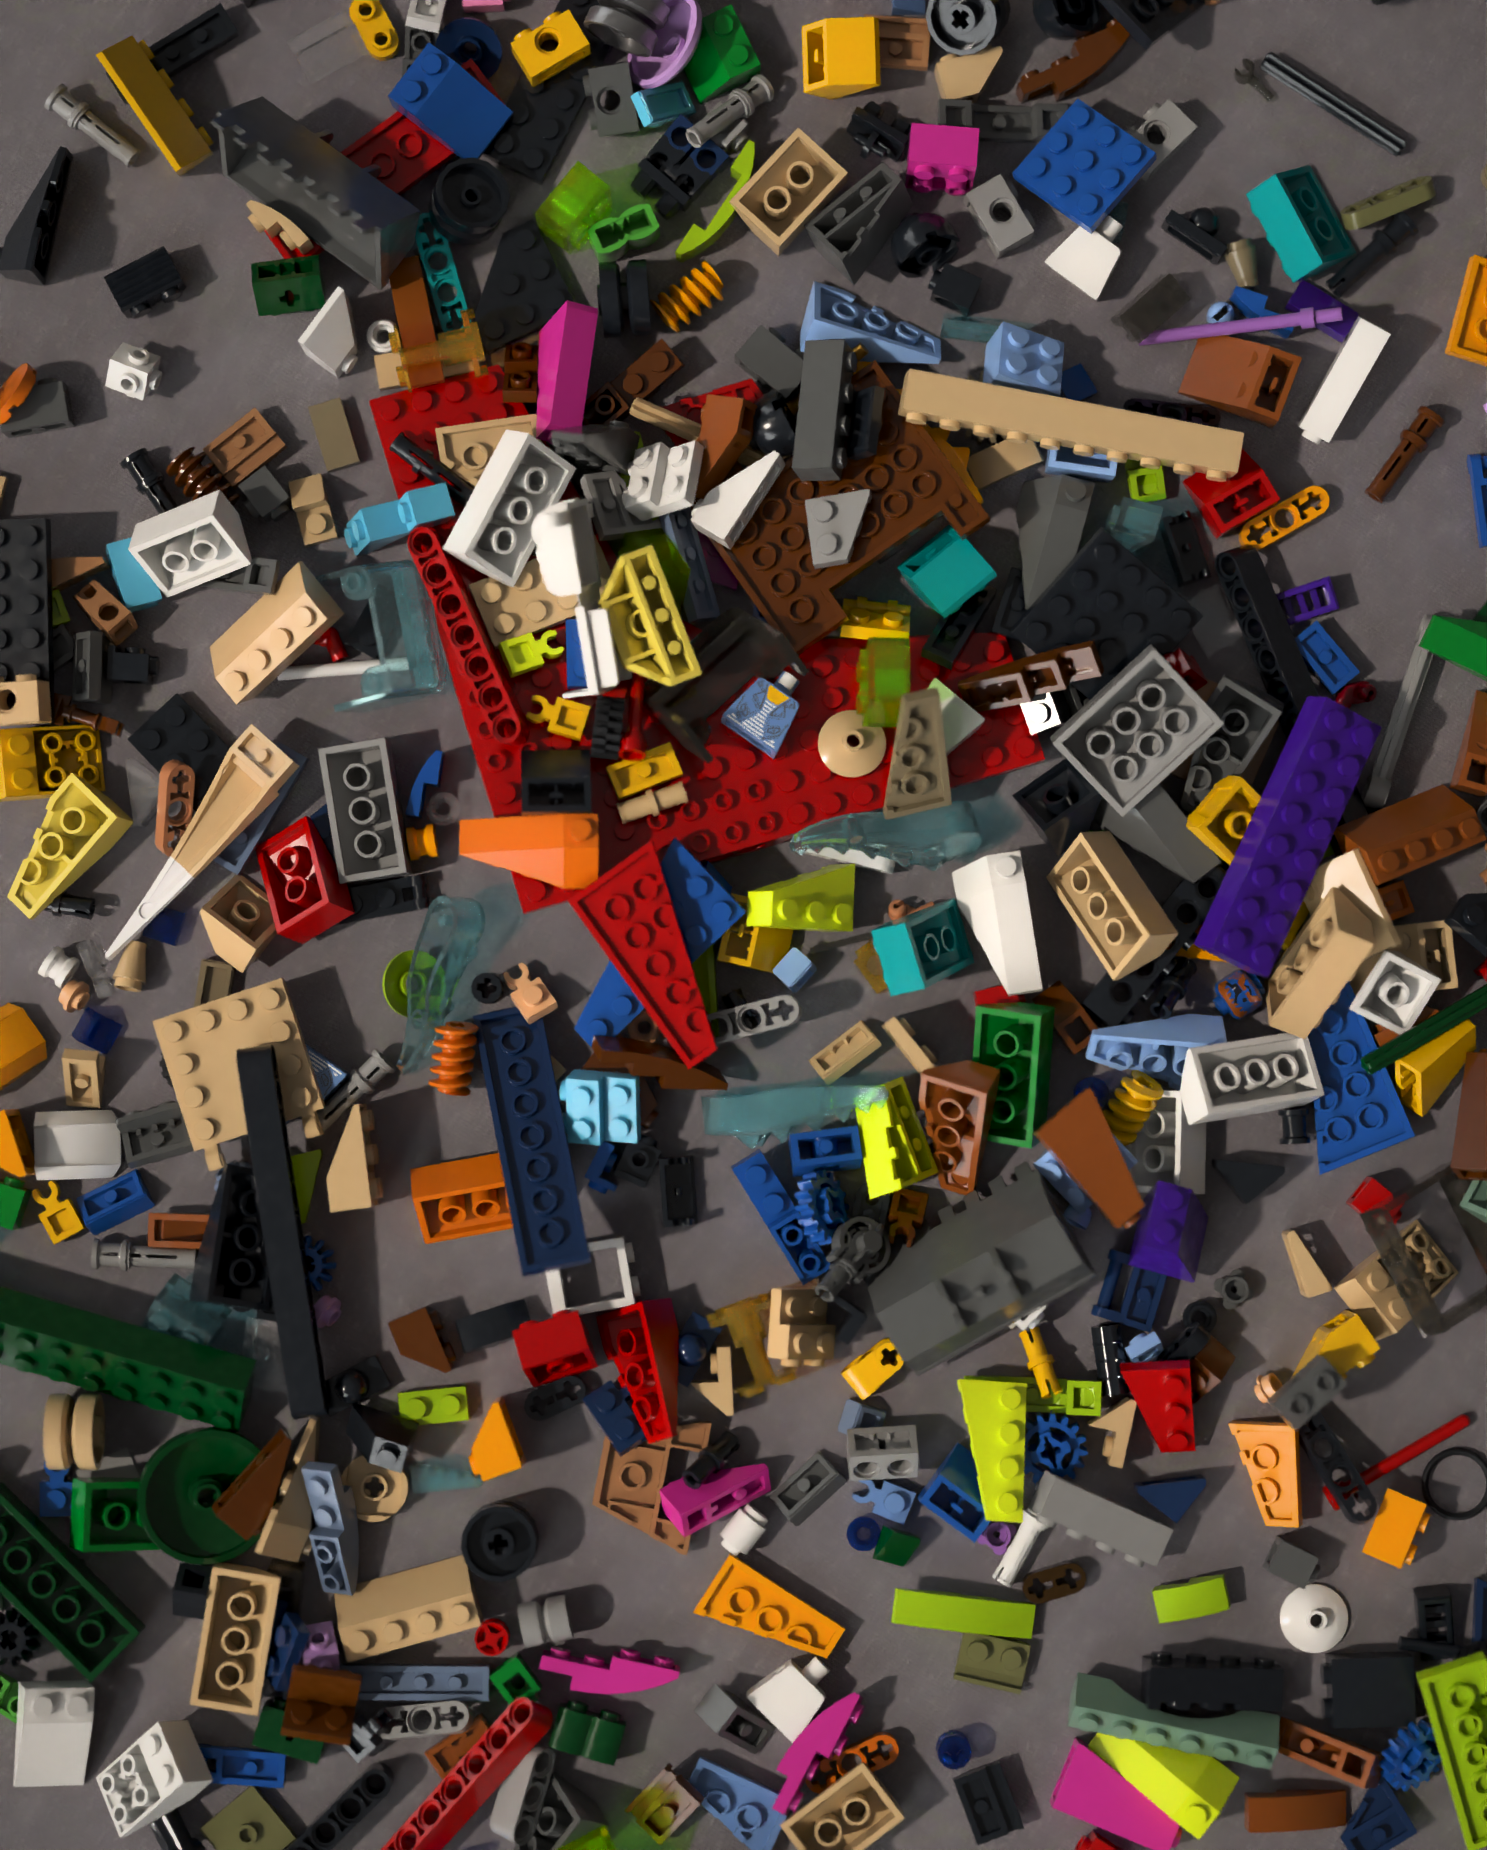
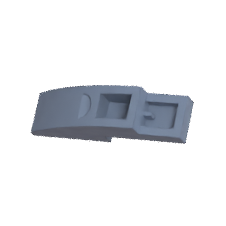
M308 1461L301 1470L316 1525L310 1532L309 1537L323 1592L352 1596L356 1592L359 1562L358 1520L352 1486L342 1485L337 1464Z

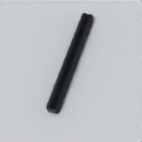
M1269 52L1262 61L1260 67L1263 71L1394 156L1400 155L1407 144L1406 138L1277 54Z

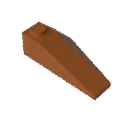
M965 1060L924 1069L921 1073L918 1101L920 1109L925 1111L927 1119L925 1128L927 1136H931L935 1151L932 1156L939 1172L937 1175L940 1187L962 1195H967L976 1190L997 1097L1000 1069Z

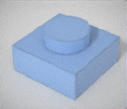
M1155 1331L1148 1335L1141 1333L1130 1340L1129 1346L1125 1348L1130 1362H1148L1164 1350Z

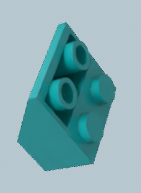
M947 525L897 567L916 596L944 618L957 612L964 602L976 592L984 590L989 582L997 576L994 569L967 539L962 541L950 525Z

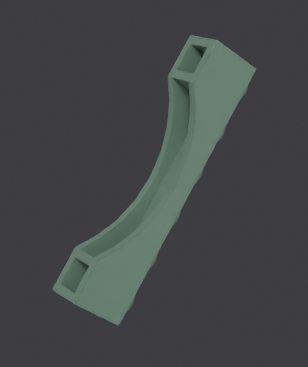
M1079 1672L1070 1693L1068 1726L1079 1728L1083 1731H1093L1112 1735L1120 1739L1141 1741L1152 1746L1168 1747L1185 1753H1196L1214 1757L1218 1760L1247 1764L1255 1768L1270 1769L1279 1750L1280 1715L1261 1711H1239L1218 1718L1195 1719L1175 1716L1156 1709H1148L1144 1703L1126 1693L1112 1679Z

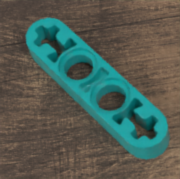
M423 213L419 215L415 238L442 330L451 341L467 339L473 329L472 321L449 242L434 229L433 234L436 243L438 244L443 241L444 244L430 246L427 234L424 232L420 233V231L424 229V223L430 222L432 226L433 224L430 221L429 213ZM424 246H430L426 250L423 249ZM435 253H443L448 258L447 265L441 270H435L429 266V259ZM444 285L454 286L457 289L456 298L450 302L440 300L438 297L439 289ZM462 305L463 308L456 309L459 321H466V324L461 326L462 332L455 333L454 329H448V326L452 325L450 312L447 311L445 314H442V310H453Z

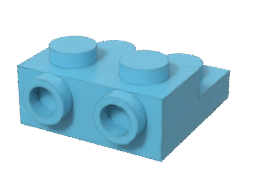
M574 1069L561 1082L559 1095L561 1101H566L567 1112H564L562 1115L568 1143L600 1146L604 1141L637 1144L641 1140L640 1076H631V1074Z

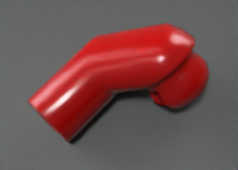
M330 627L313 643L326 647L333 663L348 658L339 633L334 627Z

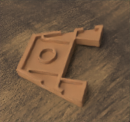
M703 1421L677 1425V1436L651 1444L646 1440L621 1457L605 1435L592 1504L628 1525L643 1531L653 1539L668 1545L678 1553L687 1555L691 1534L684 1538L668 1518L658 1516L661 1502L659 1489L664 1486L670 1448L700 1452L708 1446L712 1422Z

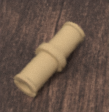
M679 781L676 784L653 792L651 789L646 790L645 795L622 803H616L624 825L627 822L653 814V817L660 815L659 811L684 802L687 803L688 798L682 782Z

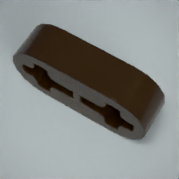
M1064 1561L1027 1573L1021 1584L1022 1591L1030 1602L1036 1604L1045 1603L1081 1591L1086 1583V1574L1077 1562ZM1071 1568L1073 1573H1079V1577L1075 1578V1585L1069 1586L1067 1581L1056 1583L1055 1579L1066 1576V1569ZM1038 1578L1041 1583L1052 1582V1585L1042 1588L1043 1594L1037 1596L1034 1591H1028V1587L1033 1586L1032 1580Z

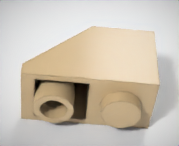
M989 44L975 54L960 56L953 53L942 57L940 62L936 63L934 71L941 99L972 100V103H976L1001 61L1003 53L1001 45L992 48V45Z

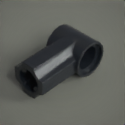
M177 1808L149 1823L162 1850H206L199 1839L191 1837Z

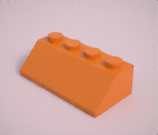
M499 1153L410 1169L412 1199L425 1244L513 1228Z

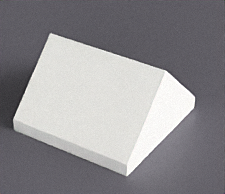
M1384 950L1349 1009L1398 1034H1402L1412 1028L1442 979L1399 951Z

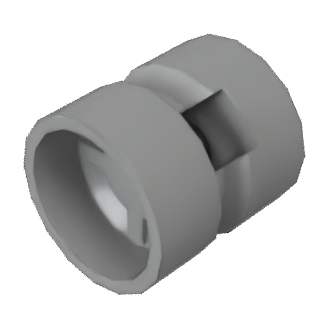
M565 1594L546 1598L544 1606H541L536 1601L517 1605L521 1634L526 1648L545 1644L547 1637H550L554 1642L574 1638L569 1605Z

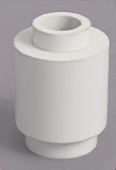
M747 1503L744 1509H738L720 1532V1535L724 1538L721 1545L735 1556L740 1552L747 1555L766 1531L764 1526L768 1523L769 1519L754 1506Z

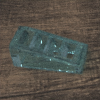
M413 1463L411 1465L412 1489L415 1494L476 1488L483 1484L481 1475L475 1476L473 1472L422 1463Z

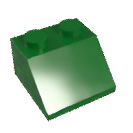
M732 4L702 18V32L697 49L688 65L683 69L700 104L749 82L752 76L761 72V64Z

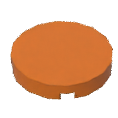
M28 363L18 367L0 388V424H4L12 417L9 409L11 410L15 406L18 408L19 405H22L36 382L37 370Z

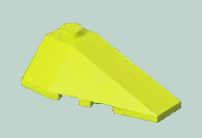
M1098 1732L1087 1745L1170 1818L1197 1839L1202 1837L1221 1812L1240 1779L1237 1774L1223 1763L1210 1756L1185 1753L1181 1750L1163 1746H1152L1145 1742L1120 1739Z

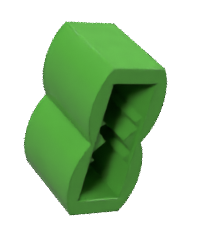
M639 204L624 211L619 218L611 217L598 221L588 230V236L598 262H613L623 257L629 249H642L653 244L660 237V226L651 205Z

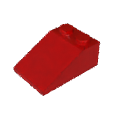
M305 816L258 845L256 854L278 935L304 944L355 913L347 883L339 884L337 865L310 817Z

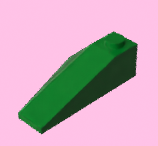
M1433 615L1419 647L1487 682V622Z

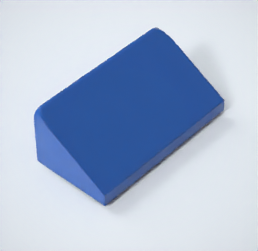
M138 1169L76 1198L84 1224L93 1235H98L155 1206Z

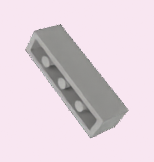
M1047 1470L1044 1471L1028 1506L1029 1509L1038 1514L1036 1518L1038 1522L1055 1529L1058 1523L1067 1527L1066 1534L1083 1542L1086 1537L1097 1541L1095 1544L1097 1548L1114 1555L1115 1550H1119L1126 1554L1125 1560L1142 1568L1145 1562L1157 1567L1174 1530L1157 1519Z

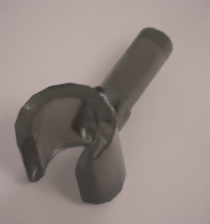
M1243 59V66L1250 72L1248 74H1241L1235 68V80L1239 84H1249L1251 87H1254L1269 102L1274 95L1254 75V63L1249 59Z

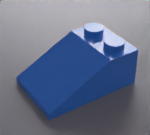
M428 42L388 95L394 109L460 158L479 159L514 114L511 109L457 62L430 42Z

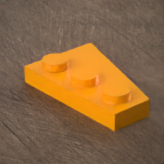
M1473 255L1469 258L1445 354L1486 367L1487 258Z
M1232 1420L1228 1425L1232 1435L1235 1434L1241 1450L1239 1455L1243 1465L1246 1464L1253 1485L1251 1487L1265 1525L1299 1528L1303 1524L1299 1429L1295 1431L1286 1423Z

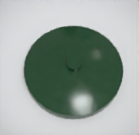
M217 1427L191 1429L172 1437L161 1445L145 1465L137 1490L138 1513L146 1533L154 1544L170 1557L196 1565L225 1562L239 1556L253 1546L261 1537L262 1532L256 1536L252 1535L246 1541L218 1518L211 1506L261 1450L245 1436L229 1429L223 1430ZM275 1497V1501H274V1504H273V1507H272L273 1509H274V1506H275V1504H276V1497Z

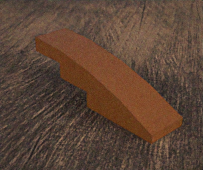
M419 255L403 258L389 277L410 383L412 389L443 383L445 378Z

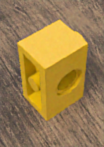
M569 9L563 13L556 11L543 20L544 24L534 30L527 28L514 37L515 41L510 43L512 53L532 87L537 86L591 54L590 44ZM546 40H554L558 43L557 48L550 52L542 50L540 46Z

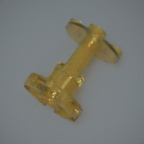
M474 308L460 310L464 328L437 333L439 339L437 341L406 348L402 347L397 325H393L395 332L388 333L392 353L400 354L402 366L396 367L401 388L408 387L409 393L412 392L407 368L443 360L445 367L472 361L476 378L489 375L487 366H480L479 362H483L486 359L477 321L471 323L469 319L475 318Z
M770 1291L760 1293L758 1298L751 1300L748 1297L715 1310V1313L705 1315L710 1328L727 1324L735 1348L743 1347L754 1379L733 1389V1393H738L740 1397L746 1396L748 1398L765 1391L764 1385L771 1383V1385H782L797 1379L795 1371L798 1370L797 1367H787L773 1372L762 1339L768 1336L759 1312L770 1308Z

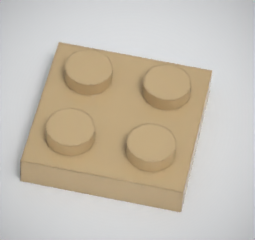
M894 1016L881 1025L920 1076L924 1069L935 1067L933 1064L938 1061L926 1045L919 1047L912 1039L916 1032L904 1018L898 1021Z

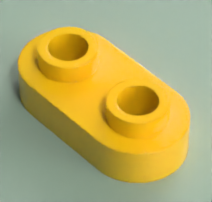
M353 0L349 8V15L368 53L379 61H387L395 57L400 48L399 38L379 0ZM370 7L372 12L368 16H363L360 14L362 8ZM380 36L388 38L384 45H378L376 39Z

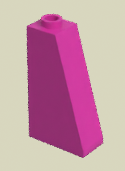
M567 300L539 331L536 439L548 441L553 445L551 440L553 430L582 426L598 308Z
M1075 1737L1049 1800L1052 1808L1152 1850L1176 1848L1182 1835V1829L1179 1828L1180 1825L1087 1746L1088 1744Z

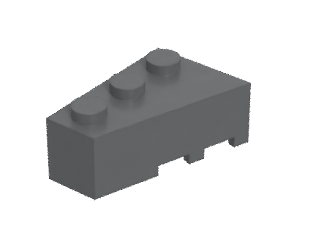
M882 162L804 226L816 250L855 285L911 209L913 203L902 179Z

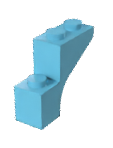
M446 483L407 491L399 500L360 509L346 524L347 528L344 530L346 543L349 548H353L355 557L373 552L409 535L415 528H429L448 523L455 516Z

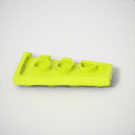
M958 1379L957 1384L962 1396L965 1423L968 1425L971 1440L970 1447L972 1457L975 1459L978 1474L977 1481L986 1521L1022 1523L1027 1383Z

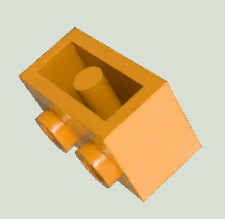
M1387 1488L1362 1552L1399 1569L1403 1568L1404 1563L1411 1565L1418 1546L1412 1544L1417 1531L1424 1533L1431 1514L1425 1512L1427 1504Z

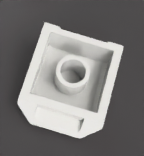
M112 1110L36 1112L33 1124L34 1170L36 1179L113 1178L121 1165V1132L117 1128V1117Z

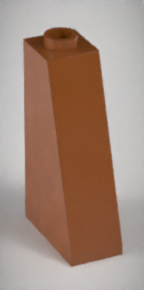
M1085 1088L1033 1134L1111 1226L1119 1228L1123 1225L1127 1229L1141 1217L1138 1211L1145 1205L1093 1091L1090 1088Z

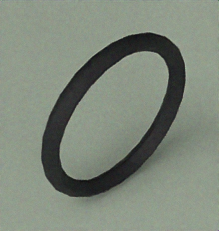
M1451 1448L1435 1455L1426 1465L1421 1479L1422 1493L1428 1506L1436 1514L1450 1520H1466L1479 1514L1487 1506V1463L1478 1454L1463 1448ZM1452 1455H1462L1474 1460L1481 1467L1486 1478V1490L1481 1502L1472 1510L1464 1513H1451L1441 1509L1434 1502L1429 1491V1477L1432 1469L1440 1460Z

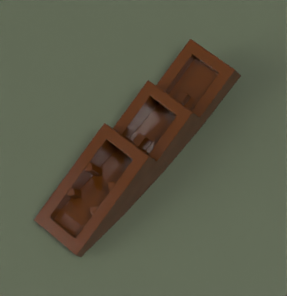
M1092 640L1042 652L989 669L959 681L958 688L963 701L976 712L1029 703L1032 702L1034 695L1065 690L1069 682L1102 676L1104 667L1095 642Z
M593 1036L592 1049L600 1063H624L631 1076H655L662 1089H728V1083L718 1068L700 1061L691 1069H688L674 1049L630 1038Z

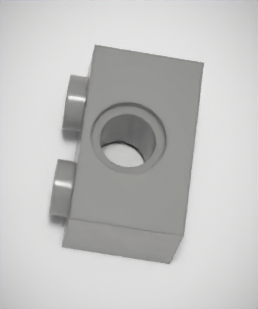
M1170 99L1161 106L1155 103L1143 116L1146 121L1138 129L1132 126L1127 131L1128 134L1156 153V161L1141 177L1145 182L1194 135L1198 127ZM1150 132L1159 133L1163 138V143L1152 144L1147 139V134Z
M1001 174L966 193L963 201L997 259L1032 240L1035 232L1033 228L1036 227L1030 212L1027 209L1022 211L1016 201L1019 196L1010 180L1005 182ZM1000 208L1005 209L1009 212L1011 218L1005 222L998 221L993 216V211Z

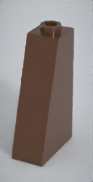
M1480 1049L1479 1052H1467L1450 1167L1461 1180L1487 1181V1049Z

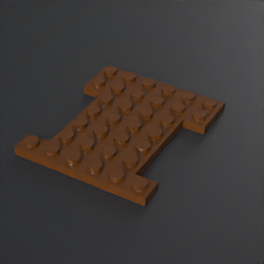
M875 360L854 374L851 378V384L853 385L854 392L875 385L885 389L881 414L882 428L879 432L876 455L857 461L847 458L846 468H842L841 480L801 481L792 469V457L784 462L786 464L731 550L709 538L793 659L849 621L848 616L831 594L833 591L944 514L962 541L991 521L988 514L923 425L909 423L906 421L905 416L898 415L901 395ZM845 436L844 447L846 448V451L848 448L849 436ZM736 461L722 483L744 470L738 461ZM870 489L872 499L867 504L859 536L855 538L850 562L815 569L812 561L805 500ZM695 498V500H694V505H693V506H690V507H691V513H692V510H693L695 504H696L697 501H698V499H696V498Z

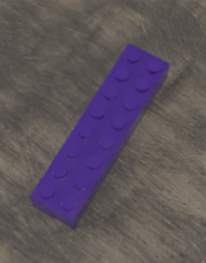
M1307 696L1195 940V946L1248 973L1264 977L1269 976L1381 731V726L1328 697Z

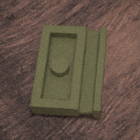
M962 1633L953 1679L1021 1694L1031 1644L999 1636Z

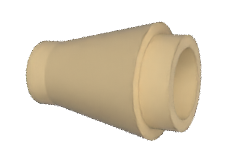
M132 940L126 945L112 977L115 979V988L130 992H141L142 985L146 984L147 944Z

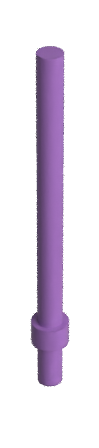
M1314 307L1300 308V312L1138 332L1139 346L1295 326H1301L1302 329L1314 328L1319 323L1343 321L1342 307L1314 310Z

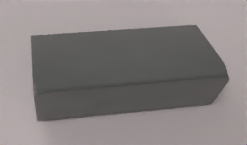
M819 1450L769 1497L791 1523L799 1526L846 1483V1479Z

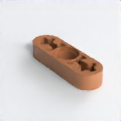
M176 759L165 763L159 775L155 845L168 857L171 856L191 822L193 811L195 773L187 764ZM179 771L182 772V776L176 778V783L172 781L173 777L178 776ZM181 801L182 807L180 812L176 816L169 817L168 810L171 804ZM168 841H172L171 847L168 845Z

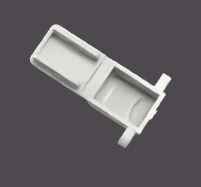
M579 497L549 506L536 515L531 528L533 540L537 544V560L540 563L541 573L547 590L557 596L577 594L579 606L575 607L588 688L570 690L562 694L563 698L600 695L616 688L621 680L632 678V671L622 668L615 650L609 611L606 608L600 609L598 606L600 598L599 587L602 585L591 518L594 517L593 505L588 503L587 498L579 499Z

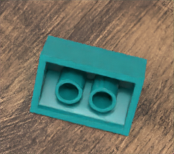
M1310 165L1276 173L1246 194L1251 203L1250 207L1253 214L1259 218L1266 231L1268 242L1275 248L1282 261L1284 272L1291 278L1293 283L1311 278L1357 253Z

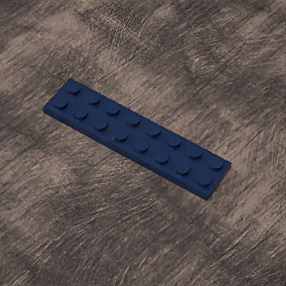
M517 1007L475 1015L473 1020L474 1024L478 1026L476 1036L522 1275L526 1277L591 1263L544 1019L542 1017L529 1025Z

